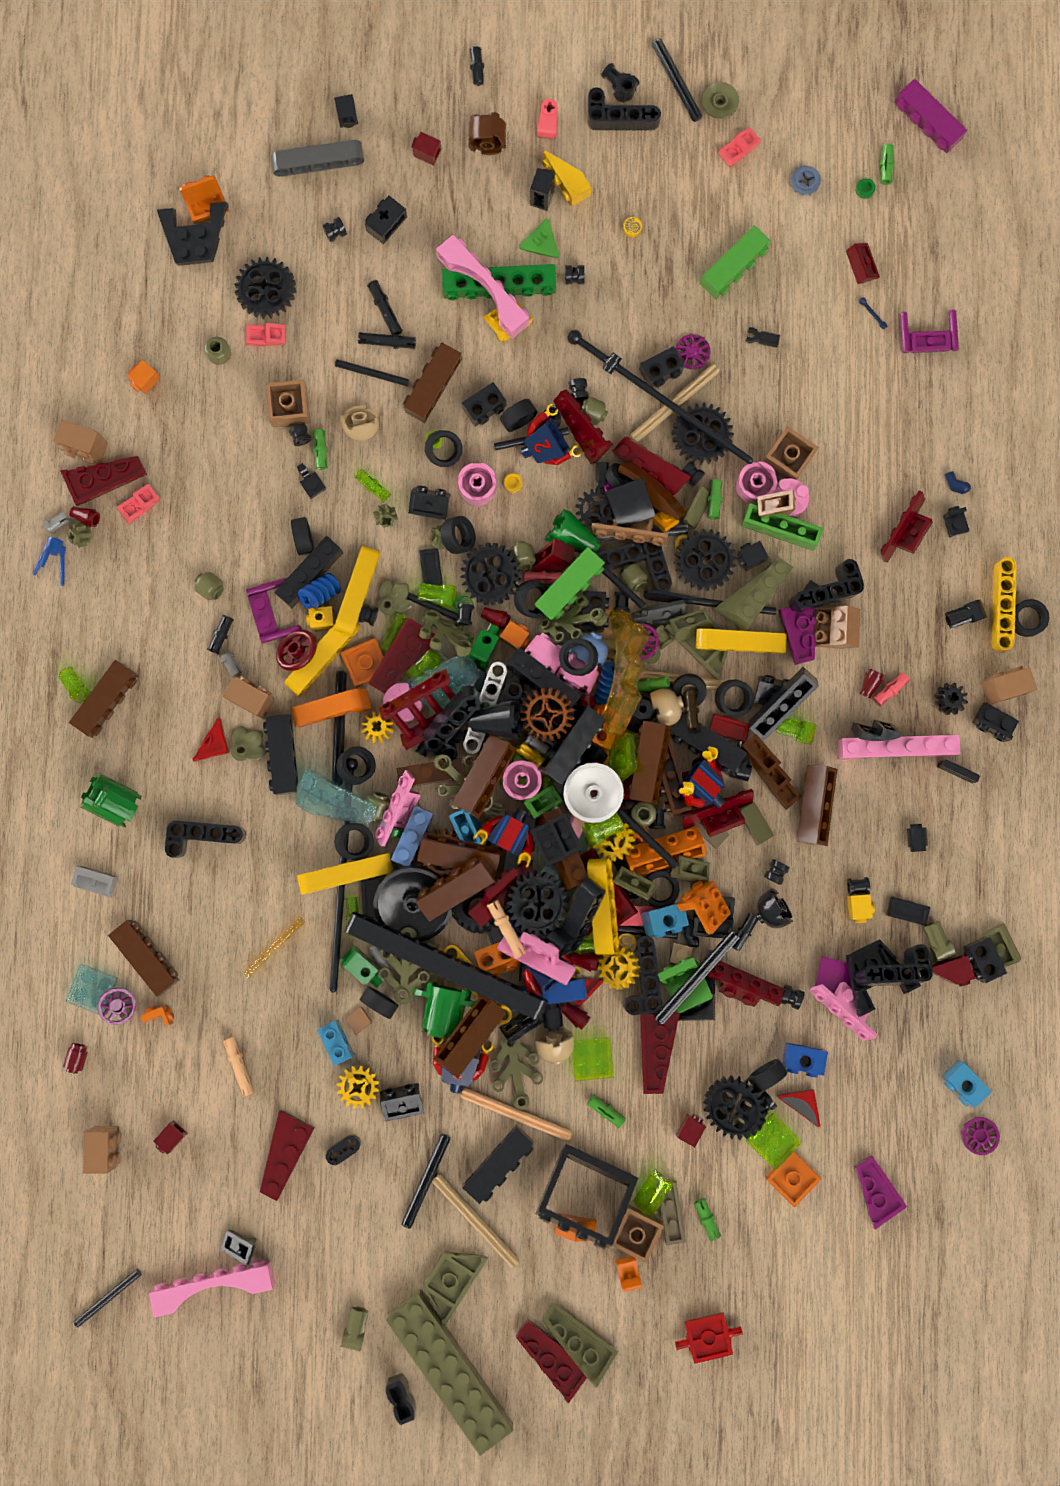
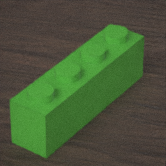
M754 225L702 276L700 285L715 299L720 295L724 296L729 291V286L733 282L737 283L743 277L742 273L746 269L749 271L756 264L755 260L759 256L762 258L767 254L771 240Z
M752 503L749 504L741 527L812 551L818 546L824 529L782 514L761 517L759 516L758 506Z
M587 547L534 605L550 620L553 618L558 620L565 612L562 609L566 604L571 606L578 598L576 594L580 589L584 592L591 584L589 580L594 575L598 577L603 572L604 568L602 566L605 562Z

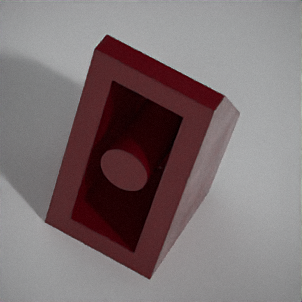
M555 538L535 554L536 561L533 565V571H563L574 562L575 547Z
M966 955L932 965L934 975L952 984L959 985V987L969 985L970 980L976 979L969 958Z

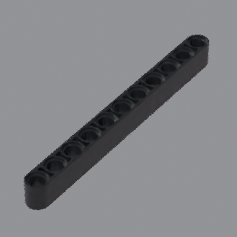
M351 913L344 930L349 935L532 1019L541 1020L548 1004V1000L538 994L360 913Z

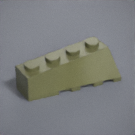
M777 556L772 564L724 600L714 610L741 630L746 631L793 569V566Z

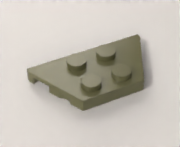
M712 620L713 629H720V630H722V629ZM667 625L665 629L675 638L671 625ZM696 636L679 642L716 680L720 678L728 651L696 649Z
M444 1251L422 1285V1289L426 1296L429 1297L431 1305L437 1311L444 1326H446L488 1260V1257Z

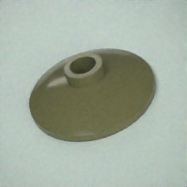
M724 82L709 85L702 95L703 109L713 118H728L735 113L739 105L737 91L733 86Z

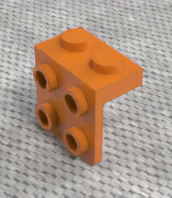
M214 175L204 176L201 180L195 182H187L179 188L194 225L210 219V203L226 202Z
M698 881L694 883L690 891L682 895V899L676 904L679 911L694 909L707 934H713L730 915V910L714 881Z

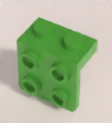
M694 957L684 958L680 961V964L667 966L662 969V972L658 973L660 981L666 986L670 998L699 967V963ZM705 978L676 1009L678 1013H682L712 999V993Z

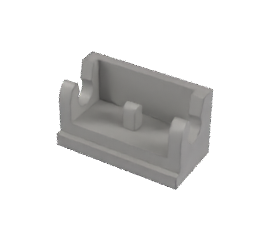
M76 866L71 885L112 898L119 877L87 867Z

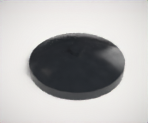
M404 866L393 870L381 880L376 889L373 902L376 920L400 932L406 927H412L417 932L416 939L421 942L435 937L449 922L452 913L451 909L429 922L417 906L416 900L418 893L422 889L433 887L434 883L442 877L436 872L421 866ZM405 932L406 935L411 936L409 932Z

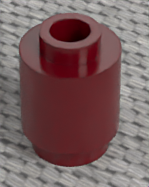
M72 1043L71 1047H68L63 1067L67 1068L66 1072L78 1074V1071H83L88 1054L86 1045Z

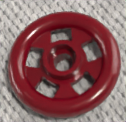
M296 630L285 636L276 650L278 665L286 671H296L305 667L313 659L317 650L315 636L307 630ZM302 637L306 638L304 643L300 642ZM306 647H309L307 654H304ZM288 654L289 658L284 660V656Z

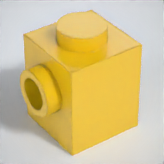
M333 607L310 608L309 614L306 615L307 626H310L313 631L331 629L335 625Z
M871 895L847 896L850 920H855V923H867V919L873 918L872 914H875V906L871 902Z

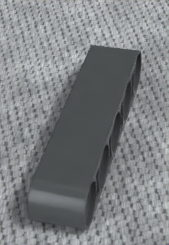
M348 140L275 151L271 154L273 174L282 177L361 165L364 163V155L361 141Z

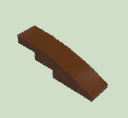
M630 461L620 464L617 472L634 481L643 478L652 507L676 520L685 516V509L659 481Z
M754 734L741 745L742 749L748 753V759L760 778L785 810L802 797L790 784L792 779L779 766L781 764L779 759L758 735Z

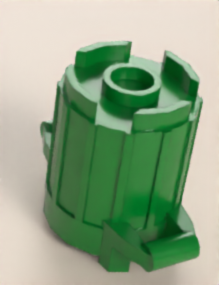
M98 773L96 777L92 776L90 779L92 783L87 792H83L81 795L83 800L80 808L118 827L122 826L125 828L126 825L123 822L125 819L131 821L138 809V805L135 804L136 798L141 800L142 796L137 791L101 773Z
M432 981L427 982L426 990L416 988L413 991L415 996L427 997L422 1021V1033L428 1030L427 1035L444 1039L450 1036L462 1021L465 1007H472L476 1002L470 1000L472 991L469 989L460 990L437 985V982Z

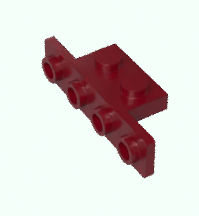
M919 490L916 496L914 495L911 498L910 506L907 511L902 513L898 526L893 528L890 534L889 541L882 546L881 556L884 562L888 563L896 548L914 554L932 525L933 521L931 518L918 514L925 502L922 491Z
M749 789L729 798L725 797V802L720 808L710 804L696 811L686 813L682 816L683 829L701 823L709 837H713L745 824V818L739 808L753 802L754 791Z
M523 861L516 869L513 868L509 872L505 870L498 877L500 881L495 885L493 883L484 890L485 895L483 899L469 911V915L481 927L493 917L486 905L498 899L500 906L503 908L506 905L504 901L510 900V897L505 894L512 893L509 886H516L514 879L521 881L520 875L523 874L527 877L528 871L534 875L535 870L530 865L526 867V861Z
M719 961L707 974L708 977L722 982L718 992L723 993L728 998L737 999L747 1006L755 1007L760 999L776 1006H780L782 1002L784 988L722 961Z

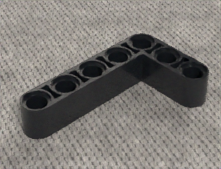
M634 542L595 553L605 562L604 565L610 570L622 568L626 564L631 565L645 561L653 589L668 592L671 588L672 580L661 546L654 545L657 550L649 552L647 546L654 545L653 543ZM636 550L638 556L633 558L629 556L628 552ZM617 555L620 561L614 563L610 560V556ZM659 563L662 569L654 570L652 564ZM665 581L667 588L661 589L657 583Z

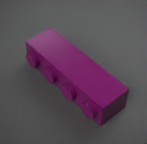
M915 78L899 92L894 102L897 108L904 112L912 123L917 124L923 130V133L930 137L937 147L946 154L963 139L967 132V129Z

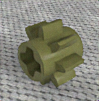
M388 503L378 505L377 511L373 512L376 525L380 524L383 528L393 526L394 520H398L395 507H390Z
M81 522L72 524V527L67 532L69 542L77 545L78 548L87 546V543L92 539L90 528L82 525Z
M438 525L436 528L433 527L428 538L437 549L445 548L441 539L442 525Z
M493 801L491 809L485 811L484 819L489 821L498 815L504 816L506 809L501 808L502 803Z

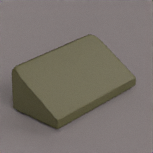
M700 486L683 519V524H687L692 529L697 527L709 503L707 499L710 493L704 486Z
M706 608L669 620L677 642L695 637L696 629H713L712 620Z
M755 802L740 810L745 818V826L757 845L774 836Z
M680 855L677 856L676 860L679 862V865L672 869L670 877L693 883L709 881L710 863Z
M623 866L613 880V883L646 900L652 896L657 886L656 883Z
M1004 923L984 932L985 937L991 938L1004 967L1020 962L1021 956Z

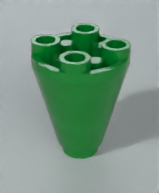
M563 509L561 514L555 517L552 523L554 528L547 533L544 540L549 544L556 538L575 547L574 552L582 553L589 547L594 553H597L601 545L598 539L571 511Z

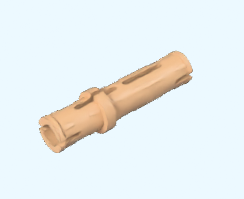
M498 899L486 905L495 919V925H498L511 948L514 957L518 958L522 956L521 954L524 955L526 950L511 926L508 914L505 915Z
M235 1036L223 1040L222 1042L228 1055L227 1060L231 1063L242 1097L254 1093L255 1091L242 1059L243 1053L240 1052L237 1046Z

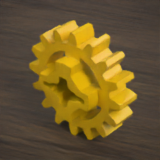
M612 818L610 823L605 820V825H601L599 831H593L597 835L592 838V841L597 843L593 848L598 850L597 854L599 856L603 855L604 859L611 858L612 861H616V857L623 860V854L629 855L627 850L634 848L631 845V842L635 841V838L631 837L634 831L629 829L630 826L626 823L624 824V821L621 819L617 822L615 818ZM614 827L620 828L623 831H615ZM613 835L616 837V838L614 839V841H615L614 844L611 842V841H613V838H612ZM605 848H612L614 852L606 851Z
M619 946L617 954L603 955L604 959H599L602 966L597 967V969L602 970L599 977L605 978L603 984H609V988L616 987V989L629 988V983H635L633 977H639L636 969H640V966L635 964L638 958H633L634 952H628V948H621Z
M353 1065L352 1071L349 1069L344 1070L346 1076L342 1074L339 1076L342 1082H337V1086L341 1087L337 1094L343 1095L340 1101L347 1100V1107L352 1103L353 1109H356L358 1105L363 1109L365 1103L368 1105L372 1104L371 1098L376 1099L378 1097L374 1092L380 1091V1088L376 1087L380 1081L374 1080L376 1073L370 1074V1067L365 1071L363 1070V1065H360L359 1069ZM356 1074H362L366 1077L360 1078L357 1077ZM348 1079L350 1086L349 1089L346 1091L345 1084ZM365 1082L361 1087V1091L357 1089L351 1092L356 1084ZM369 1083H371L370 1094H368L369 1092L367 1091V1085ZM352 1096H358V1097H360V1099H362V1100H356V1099H353V1098H351V1097H352Z

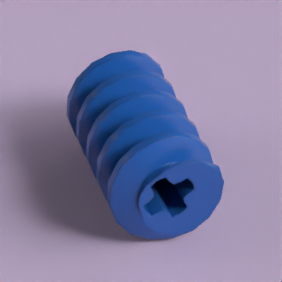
M326 573L298 591V598L305 608L310 609L312 607L316 609L319 605L324 604V601H329L330 597L333 598L336 594H339L341 586L334 575Z
M605 662L603 664L595 690L596 694H594L595 701L600 705L611 706L618 701L626 676V670L620 664L615 662Z

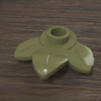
M386 579L379 589L381 597L378 604L379 610L385 615H391L395 612L402 614L409 611L413 606L406 599L409 593V585L407 583H399L393 586L392 582ZM386 602L391 603L389 608H385Z
M243 726L238 727L232 736L234 744L231 748L232 757L238 761L261 759L266 754V751L260 747L264 737L263 732L254 730L247 733ZM239 748H243L245 750L243 753L237 752Z

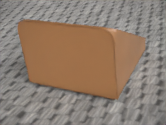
M359 1007L345 1018L355 1035L373 1022L362 1007Z

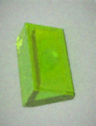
M654 1169L633 1202L644 1214L654 1215L674 1183Z

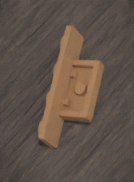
M615 518L613 526L592 523L591 526L593 534L598 537L610 536L618 540L631 539L637 543L651 542L657 546L669 544L667 533L652 531L654 518L627 528L618 527Z

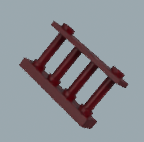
M447 669L435 673L431 678L394 700L384 703L379 708L381 719L385 721L391 717L402 731L400 737L402 746L406 751L424 741V730L443 710L431 693L441 688L450 701L456 695L447 684L451 682ZM422 698H425L436 713L428 719L422 715L414 704ZM408 708L419 724L408 728L397 713Z

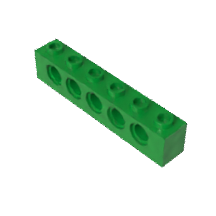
M555 264L487 267L495 281L504 282L503 290L507 294L530 297L534 294L550 296L556 293ZM442 269L444 299L492 298L486 288L477 286L476 283L478 281L470 276ZM534 279H539L542 282L539 284H535L532 281ZM515 280H521L523 283L520 285H516L513 282ZM461 282L466 284V286L462 288L458 287L457 285Z

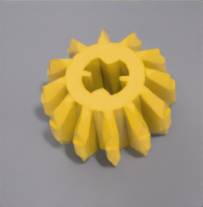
M372 711L373 718L366 715L365 718L368 720V723L361 722L362 726L367 727L362 729L361 732L368 733L365 739L369 740L372 737V743L374 744L377 738H379L380 743H384L382 737L385 736L386 739H390V736L386 733L394 732L392 728H388L394 725V722H387L389 718L383 721L380 712L377 717L375 711ZM377 723L379 725V723H382L380 725V727L382 728L381 731L376 730V732H374V724Z

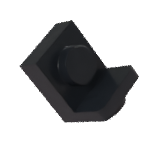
M955 506L949 508L948 512L943 516L949 538L970 531L964 514L967 511L966 507L960 508Z

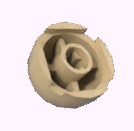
M366 405L347 409L344 416L341 415L344 433L352 440L368 441L378 432V411L374 407H372V410L367 409Z
M665 688L657 689L650 693L659 723L670 726L677 723L682 715L681 708L684 707L681 696L677 697L674 691Z
M560 1029L557 1033L548 1034V1030L538 1033L535 1036V1048L538 1055L553 1065L563 1063L564 1060L572 1055L574 1050L572 1031Z

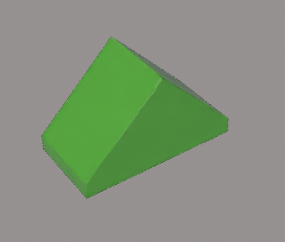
M553 785L526 800L524 804L534 819L559 805L563 800Z

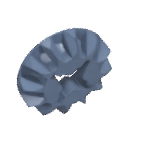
M800 166L794 170L791 176V186H793L795 192L801 193L802 196L805 194L811 195L817 191L821 183L819 172L811 166ZM803 176L806 180H810L808 182V187L805 183H801L803 180Z

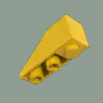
M548 151L543 152L542 164L545 169L555 173V186H559L562 190L561 194L565 202L568 201L572 207L591 196L592 187L580 170Z

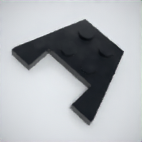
M227 202L210 203V223L180 227L176 226V210L174 208L157 209L175 264L182 266L214 262L220 241V230L224 226L225 212L229 208Z
M880 939L846 955L858 1017L876 1008L867 992V989L871 987H862L856 983V971L874 965H900L896 960L897 957ZM921 984L899 986L903 994H906L920 987Z

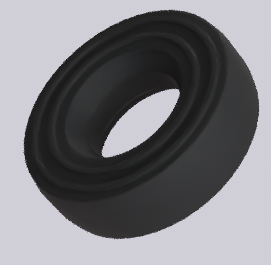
M619 463L612 464L605 472L606 479L612 488L634 481L617 472L620 466Z
M691 673L679 676L672 685V691H674L677 697L681 696L684 703L683 708H685V702L681 691L688 684L696 687V704L699 706L705 700L707 694L705 682L698 675Z

